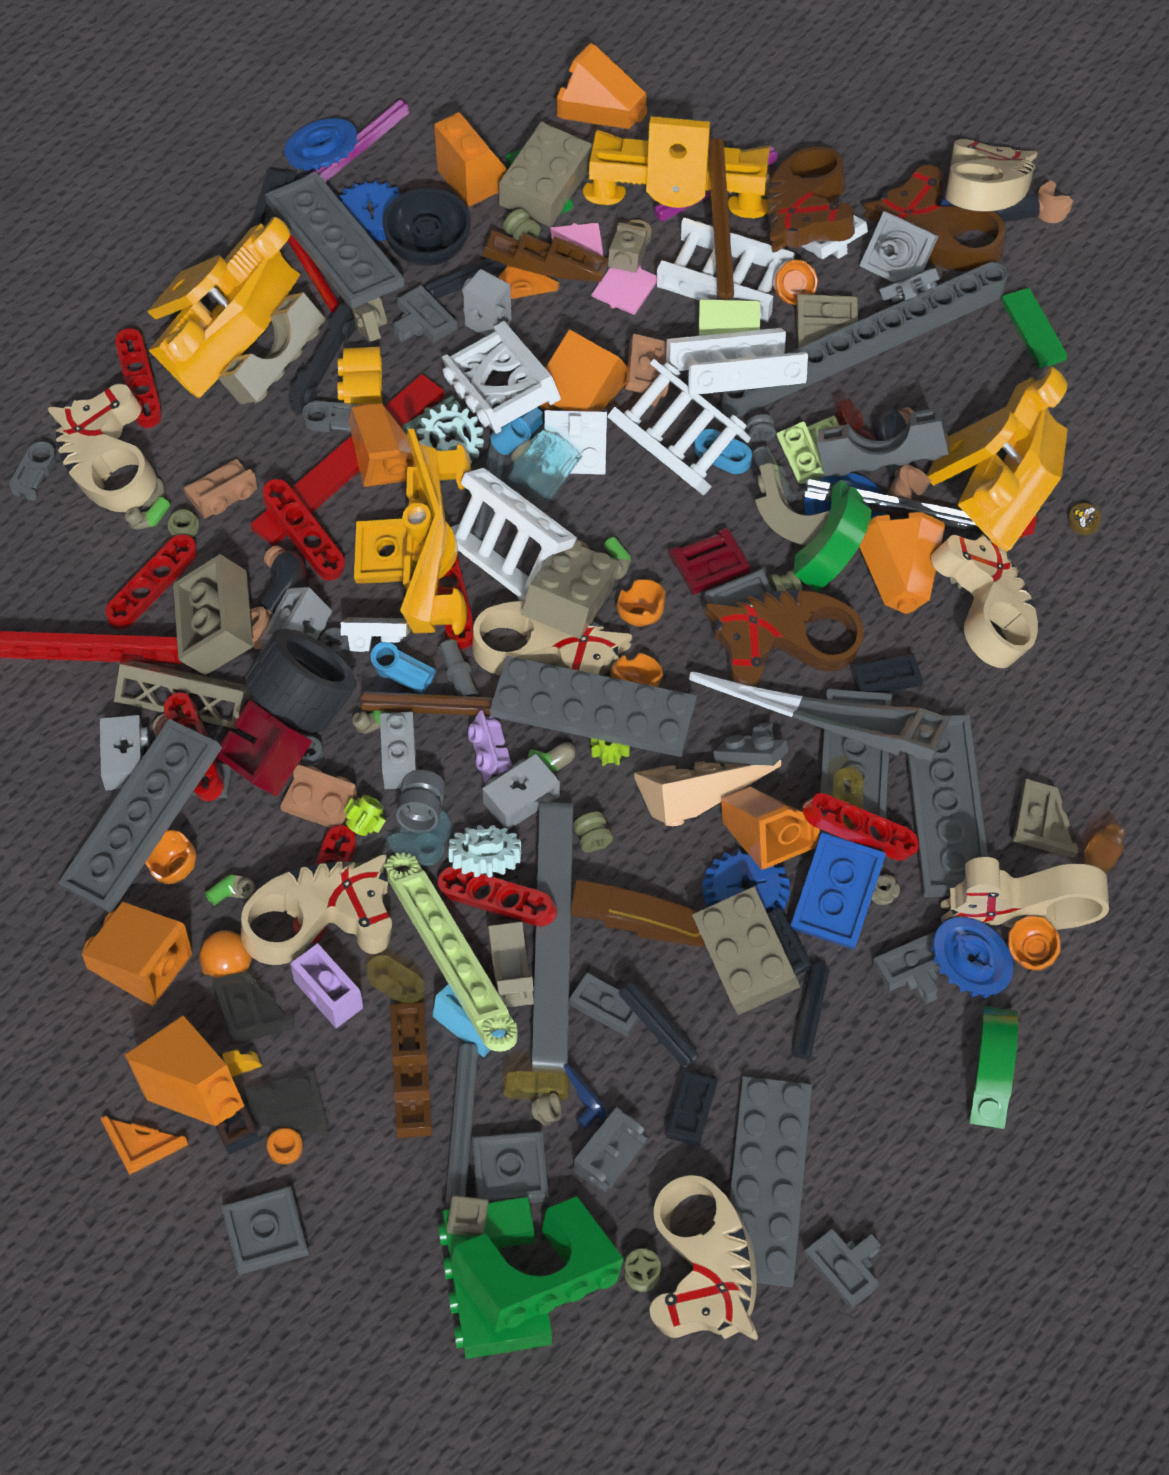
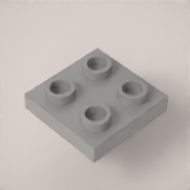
M883 211L859 266L892 282L898 281L924 270L939 236L892 213Z

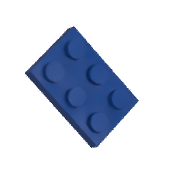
M822 832L790 926L791 929L855 950L886 853Z

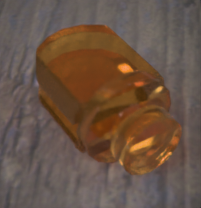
M1108 823L1105 830H1098L1085 849L1083 856L1084 864L1103 870L1105 874L1111 871L1125 846L1122 841L1126 834L1124 829L1116 824Z

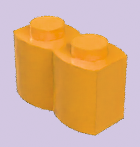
M380 347L344 348L343 358H338V374L343 376V382L337 383L338 399L344 400V403L381 404L382 358Z

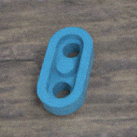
M704 429L694 440V452L700 459L708 450L705 447L711 446L721 432L714 429ZM733 438L712 465L732 474L744 473L751 466V449L746 444ZM733 459H738V460H740V461H739V462H734V461H731V460H733Z

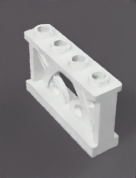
M504 321L494 326V333L450 357L447 354L442 356L446 366L442 369V372L448 383L454 385L461 399L465 398L468 407L472 413L476 412L484 427L490 426L495 434L501 432L500 427L541 404L548 402L552 405L561 400L551 374ZM467 369H472V370L469 371V372H463V371H465V370H467ZM493 369L496 371L516 369L510 375L507 386L484 385ZM500 403L499 406L492 409L494 404Z

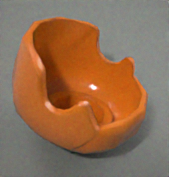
M790 260L783 263L775 271L772 284L775 294L781 301L796 305L798 294H815L818 278L814 268L805 261Z
M635 580L629 591L621 590L617 602V613L624 622L637 627L653 624L663 615L666 592L661 584L653 580Z
M639 653L631 660H627L626 656L623 655L612 666L610 675L611 678L658 687L663 677V669L654 658Z
M167 830L145 864L150 870V874L156 880L164 884H175L185 879L195 868L197 854L194 846L183 833Z
M1026 916L1016 921L1009 931V951L1013 959L1027 970H1043L1053 965L1061 953L1059 934L1054 926L1044 917Z
M220 930L212 933L203 942L198 960L201 970L205 975L208 974L219 982L239 979L247 972L252 957L243 947L240 934L230 930Z

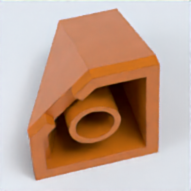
M590 43L573 60L569 69L573 74L569 78L567 89L561 87L557 96V116L561 119L630 129L636 122H641L646 116V92L596 45Z
M361 403L356 407H351L349 426L363 487L406 482L407 467H413L414 457L405 432L382 403Z
M923 512L909 513L908 519L890 520L889 515L876 516L870 520L866 534L859 547L884 605L909 614L930 601L936 572L932 565L931 554L942 544L945 529L944 522Z
M752 787L721 798L723 824L761 870L812 850L818 845L820 829L809 824L804 817L803 811Z

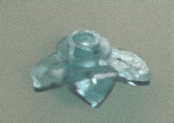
M441 811L438 824L432 831L415 833L408 831L400 825L401 833L388 836L387 841L392 851L399 853V856L405 853V857H407L409 853L411 857L415 856L416 860L418 859L419 864L431 866L441 861L444 856V843L451 835L450 820L447 814ZM425 848H432L434 850L432 853H423L422 851Z

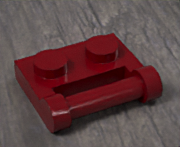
M726 527L717 530L716 535L682 548L676 546L668 550L672 563L677 567L692 595L750 573V565ZM722 546L721 549L687 561L688 558Z

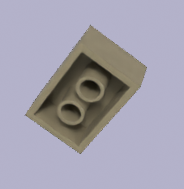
M541 122L499 182V205L512 211L525 209L531 219L551 227L568 199L572 197L588 173L593 144Z
M577 542L574 543L571 549L550 555L529 585L521 615L581 639L610 595L620 561L611 558L605 553H598L585 548Z
M219 554L173 583L178 659L181 662L207 675L253 647L247 573L245 569Z
M755 887L692 915L738 1015L800 988L799 982Z

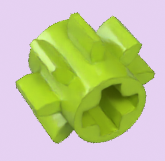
M591 738V745L593 746L591 748L592 758L599 756L602 760V766H605L607 763H615L619 766L621 757H629L630 755L629 746Z
M363 795L361 798L358 797L357 800L351 798L344 809V812L347 814L345 817L348 819L346 825L353 832L361 836H367L368 833L373 831L379 833L386 822L382 812L384 806L369 795Z

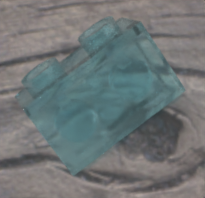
M544 429L533 438L531 446L525 455L515 462L513 471L508 478L512 482L522 484L540 503L546 504L583 455L560 433Z

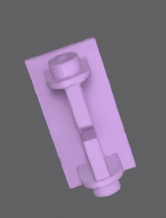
M479 711L473 723L469 726L468 738L474 745L476 766L481 771L484 783H486L493 774H498L501 777L510 771L513 766L507 748L495 747L505 744L500 722L495 717L488 716L485 718L484 712Z

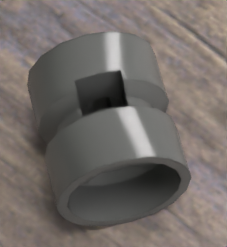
M416 770L410 772L405 777L401 790L402 796L400 797L396 812L397 821L403 828L415 833H426L432 831L437 826L446 789L445 782L439 775L427 770Z

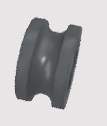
M755 415L746 423L747 430L749 431L748 435L752 442L769 441L776 435L774 421L770 415Z
M330 628L322 633L320 641L335 651L338 656L342 658L348 653V636L341 635L340 628ZM339 639L340 646L333 645L332 648L329 646V641L336 642Z
M306 736L313 741L309 748H313L314 755L310 757L309 754H307V757L303 756L298 765L316 767L323 760L322 745L317 738Z

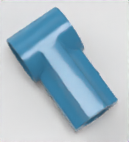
M536 407L500 427L501 432L497 434L492 432L491 443L495 450L503 455H509L518 446L526 442L531 437V434L543 424V413L540 409Z
M381 642L372 649L371 661L378 675L390 678L418 694H424L427 691L436 673L435 669L399 651L395 645L389 642ZM385 655L395 657L393 663L388 666L380 665L379 660Z

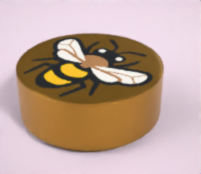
M1081 503L1071 509L1068 523L1074 532L1081 535H1089L1096 532L1099 528L1101 514L1095 506Z

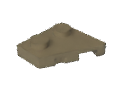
M798 294L796 299L797 349L858 322L857 297Z
M1026 779L1022 784L1012 841L1074 858L1078 853V847L1076 843H1072L1068 831L1070 823L1067 814L1062 809V799L1058 788Z

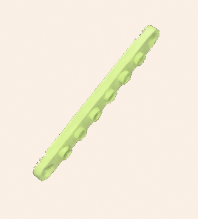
M403 852L402 855L396 853V856H390L385 865L386 878L484 1045L493 1051L501 1052L511 1049L517 1042V1025L509 1015L508 1009L427 874L420 867L418 859L416 860L415 856L411 857L409 853L405 855ZM399 866L410 868L408 873L406 871L404 874L402 872L398 874V871L395 872V869ZM495 1030H504L509 1035L507 1034L506 1038L503 1036L502 1039L500 1037L496 1039V1036L493 1037L491 1033Z

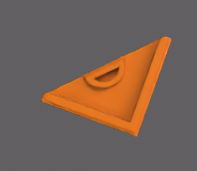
M507 266L498 277L500 280L510 284L511 299L557 291L559 288V282L545 275Z
M107 1116L100 1118L129 1175L188 1145L184 1136L177 1137L161 1133L157 1129L111 1120Z

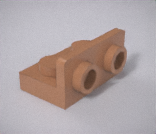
M637 334L632 335L629 345L625 389L640 393L647 391L660 375L650 363L653 359L662 366L666 362V341ZM669 383L653 401L651 406H656L660 397L666 396Z
M235 459L186 486L184 491L205 519L212 514L222 513L228 505L239 499L245 500L257 490L254 472L251 469L246 471L241 463Z
M297 765L293 771L294 780L280 805L281 811L329 828L345 825L348 819L345 817L347 814L344 812V809L351 798L358 799L356 785L345 777H333L324 774L316 767Z

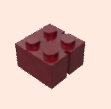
M249 700L234 725L258 739L253 743L230 730L221 743L222 749L216 757L253 785L277 797L313 741L291 727V725L282 722V720L270 714L262 706Z

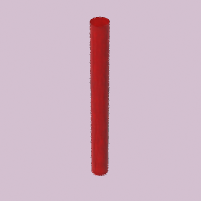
M291 234L287 240L329 310L331 313H334L340 303L316 264Z

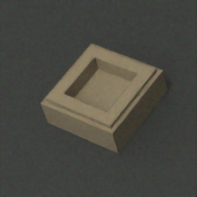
M453 1195L447 1233L471 1237L484 1234L489 1205L488 1200Z

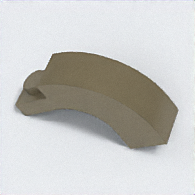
M773 463L759 466L761 475H758L759 487L761 492L767 495L766 497L755 499L761 516L770 528L783 538L807 546L824 527L830 511L810 516L798 514L787 501L779 467Z
M516 922L487 926L495 987L506 1008L534 1004L533 980L529 973L523 923Z

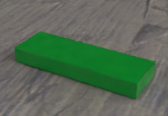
M1027 288L1003 295L1001 303L1038 369L1066 361L1067 353L1031 289Z

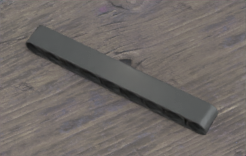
M540 802L537 890L550 896L557 906L558 912L554 921L549 925L543 927L536 926L532 1076L567 1077L563 1066L568 1064L573 802ZM545 905L542 908H537L536 914L539 910L545 911Z

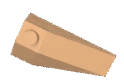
M781 759L774 766L724 764V766H720L719 763H706L703 761L695 762L694 770L676 769L675 765L635 772L634 777L651 816L664 822L666 826H677L684 824V819L697 817L720 803L721 798L742 790L781 766Z

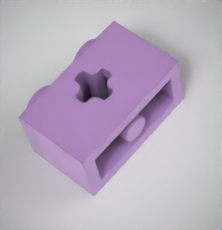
M318 943L290 963L294 982L335 1028H338L363 1009L359 988Z

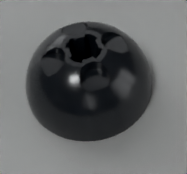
M419 188L403 193L390 203L383 216L384 234L392 250L405 261L419 266L440 265L455 257L464 247L471 228V216L465 203L456 195L437 188Z

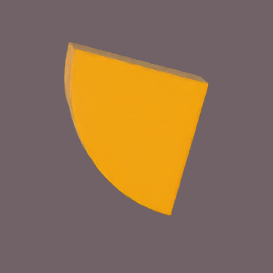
M238 1050L222 1054L232 1077L262 1066L258 1054L253 1051L244 1055H240Z

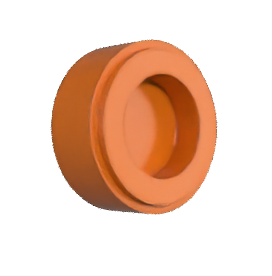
M291 1128L275 1130L267 1140V1150L270 1158L279 1164L295 1162L301 1156L303 1150L300 1135Z

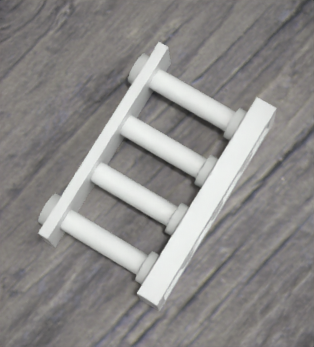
M683 218L681 240L685 241L674 264L661 261L657 268V287L697 300H721L718 298L717 278L713 277L716 271L713 227L699 221ZM730 232L732 256L740 259L733 273L734 297L730 300L760 301V320L768 322L773 306V296L768 294L773 286L774 273L783 263L794 260V253L784 248L773 253L771 245ZM697 245L713 250L702 273L685 268ZM752 263L768 268L758 290L741 286Z
M782 328L667 339L666 362L678 371L689 370L688 393L694 395L806 383L808 354L806 352L785 354L786 332Z
M653 359L650 364L660 375L630 411L626 410L623 414L614 407L607 417L704 495L712 487L704 480L707 476L705 472L735 435H738L746 443L750 441L751 438L744 431L747 426L734 415L727 418L699 394L690 395L688 393V386L677 378L680 375L678 370L668 362H665L662 366ZM669 382L673 383L682 392L653 428L649 427L644 431L638 426L641 422L640 417ZM691 399H693L704 410L674 447L670 445L666 449L660 444L663 440L661 436ZM713 417H715L726 428L696 465L692 463L688 467L682 462L685 457L683 454Z
M485 468L467 472L464 474L460 484L466 487L472 496L460 524L451 527L457 539L458 551L516 594L520 601H525L531 581L548 557L552 554L571 549L577 537ZM484 501L493 508L495 514L483 541H481L470 531ZM507 518L517 526L518 532L506 559H504L493 548ZM530 536L540 543L542 548L528 577L516 566Z

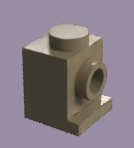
M618 223L617 232L609 249L608 267L637 273L646 251L647 228Z

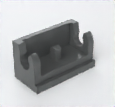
M616 1107L574 1159V1173L606 1194L646 1144L647 1138L642 1135L644 1128Z

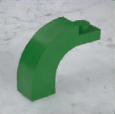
M842 480L832 487L831 511L824 527L807 546L795 554L794 575L816 592L832 581L847 565L860 546L868 529L872 510L863 504V497L856 488L849 487Z
M983 1006L978 1037V1062L970 1111V1124L1005 1129L1017 1051L1018 1011Z

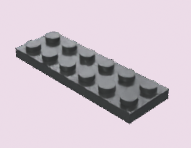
M317 172L265 194L268 206L287 225L293 237L351 309L404 287V277Z
M506 656L490 708V716L682 757L697 703V696Z
M827 689L826 700L891 706L892 694ZM824 729L820 793L830 795L886 819L889 752ZM843 814L844 824L852 829L851 819ZM870 826L872 836L880 840L878 830ZM820 829V836H821V833L823 832V833H826V834H829V835L838 837V836H836V835H833V834H831V833H828V832H826V831Z
M970 715L946 716L951 718L949 727L932 761L917 759L907 753L916 836L919 841L918 853L924 898L950 896V888H955L965 879L966 863L974 858L988 857Z
M169 719L58 884L66 891L108 913L113 911L222 749L219 743Z
M743 1077L730 1202L744 1221L751 1238L755 1255L756 1283L793 1287L812 1084Z

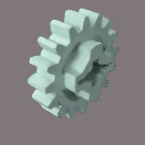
M443 404L441 405L440 413L437 414L433 409L429 411L430 420L422 418L421 425L425 429L417 430V437L422 438L418 442L433 448L429 435H432V438L437 441V451L457 450V443H460L468 451L469 458L470 456L473 458L479 457L480 452L475 447L483 446L484 440L477 438L483 434V428H475L478 418L476 416L469 419V409L466 408L460 413L457 412V404H454L452 410L447 411ZM444 420H453L452 422H447V423H442V422H441V421H444ZM464 427L469 431L471 442L463 434ZM451 434H454L455 440L452 439L449 443L445 441V436L449 437Z
M478 825L476 830L467 827L465 828V834L455 833V839L449 840V862H453L454 869L462 868V874L474 872V877H479L481 873H486L488 877H492L494 872L503 875L505 874V868L514 870L515 863H520L521 841L517 840V834H508L507 828L499 830L495 828V825H491L489 829H484L481 825Z

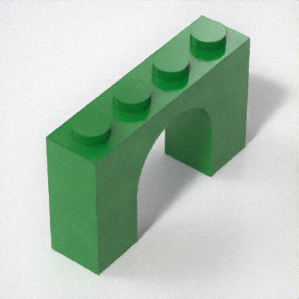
M528 1197L489 1203L484 1233L487 1234L497 1249L535 1242ZM444 1210V1223L438 1224L440 1244L441 1246L448 1245L450 1257L443 1258L446 1280L453 1279L455 1291L448 1292L451 1314L459 1313L460 1326H454L457 1349L464 1348L465 1358L469 1359L552 1345V1332L548 1314H538L524 1320L515 1328H505L496 1333L493 1331L450 1269L454 1246L474 1237L448 1234L447 1226L450 1210Z
M578 1197L549 1207L546 1210L542 1232L565 1265L563 1269L554 1274L532 1276L517 1271L505 1261L486 1233L454 1246L450 1269L495 1333L505 1328H515L524 1320L538 1314H548L555 1307L569 1301H579L586 1294L600 1288L607 1289L618 1281L623 1257Z

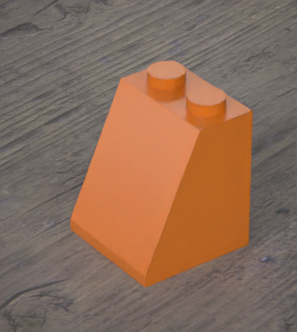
M458 112L435 123L437 170L465 205L470 207L498 193L499 182L508 169L461 113Z
M569 329L545 368L551 374L561 400L552 405L545 402L540 407L546 411H553L555 409L557 411L602 412L625 386L627 366L620 357Z
M124 902L120 904L116 911L113 910L107 915L102 929L96 936L88 939L82 953L87 969L152 1007L193 955L183 923Z
M181 1016L125 1054L143 1095L150 1102L213 1126H217L224 1120L232 1117L239 1109L244 1107V1103L226 1063L184 1016Z

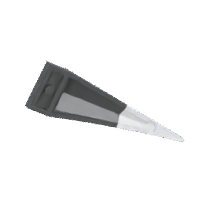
M690 672L689 677L691 681L897 756L905 752L914 758L932 761L951 719L918 707L868 705L810 698L752 687L697 672Z

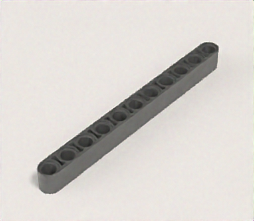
M987 263L919 294V297L902 301L795 349L787 354L800 352L808 354L806 383L723 391L721 409L730 417L732 415L736 417L743 416L997 301L1004 294L1007 270L999 263Z

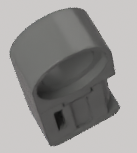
M312 401L303 408L304 424L313 431L330 432L333 429L351 432L349 426L351 407H356L359 404ZM314 412L325 414V417L320 421H313L308 418Z
M36 442L27 449L9 483L13 495L20 497L23 493L26 499H37L36 490L44 475L49 476L56 464V455L51 444ZM39 453H48L50 455L44 462L33 460Z

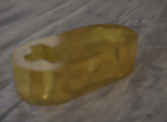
M849 767L838 770L833 779L832 797L863 809V777L860 772ZM844 780L851 781V793H845ZM843 814L842 818L844 824L848 828L852 829L853 824L851 819L845 818Z
M385 955L373 957L368 962L366 967L367 979L374 988L399 1004L422 1002L425 996V986L419 975ZM387 967L388 975L393 979L383 974L379 978L376 977L375 969L383 970ZM399 983L408 988L412 984L415 985L416 993L409 992L407 995H404L403 987Z
M514 1071L504 1076L503 1094L507 1098L536 1100L539 1092L555 1093L560 1101L569 1098L570 1080L564 1074Z

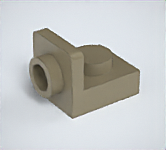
M379 297L352 309L358 331L369 342L381 338L378 327L387 323L382 301Z

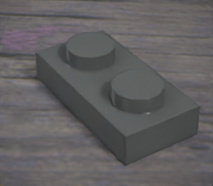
M586 973L569 998L570 1006L626 1037H629L640 1020L619 996L618 989L589 973Z

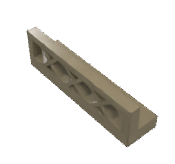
M130 659L119 666L114 702L164 713V704L160 703L153 693L154 690L163 686L167 687L172 694L178 693V690L185 691L187 695L191 693L198 694L206 707L198 711L203 722L238 729L234 723L243 711L244 702L250 699L251 691L247 685ZM126 680H136L144 690V693L137 698L124 695ZM147 683L154 684V686L149 688ZM145 696H148V698L150 699V701L144 700V699H142V698H144ZM208 697L216 698V700L211 702ZM221 700L234 702L232 719L221 717L214 705ZM181 705V708H179L178 715L186 718L182 711L183 705ZM209 709L212 715L203 712Z

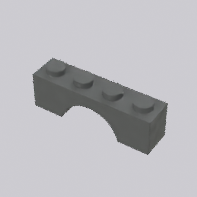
M942 407L910 413L905 429L896 437L885 441H872L863 438L849 424L818 430L817 445L825 476L834 475L841 477L852 471H874L881 466L892 464L903 466L920 459L936 460L943 455H948L949 440Z

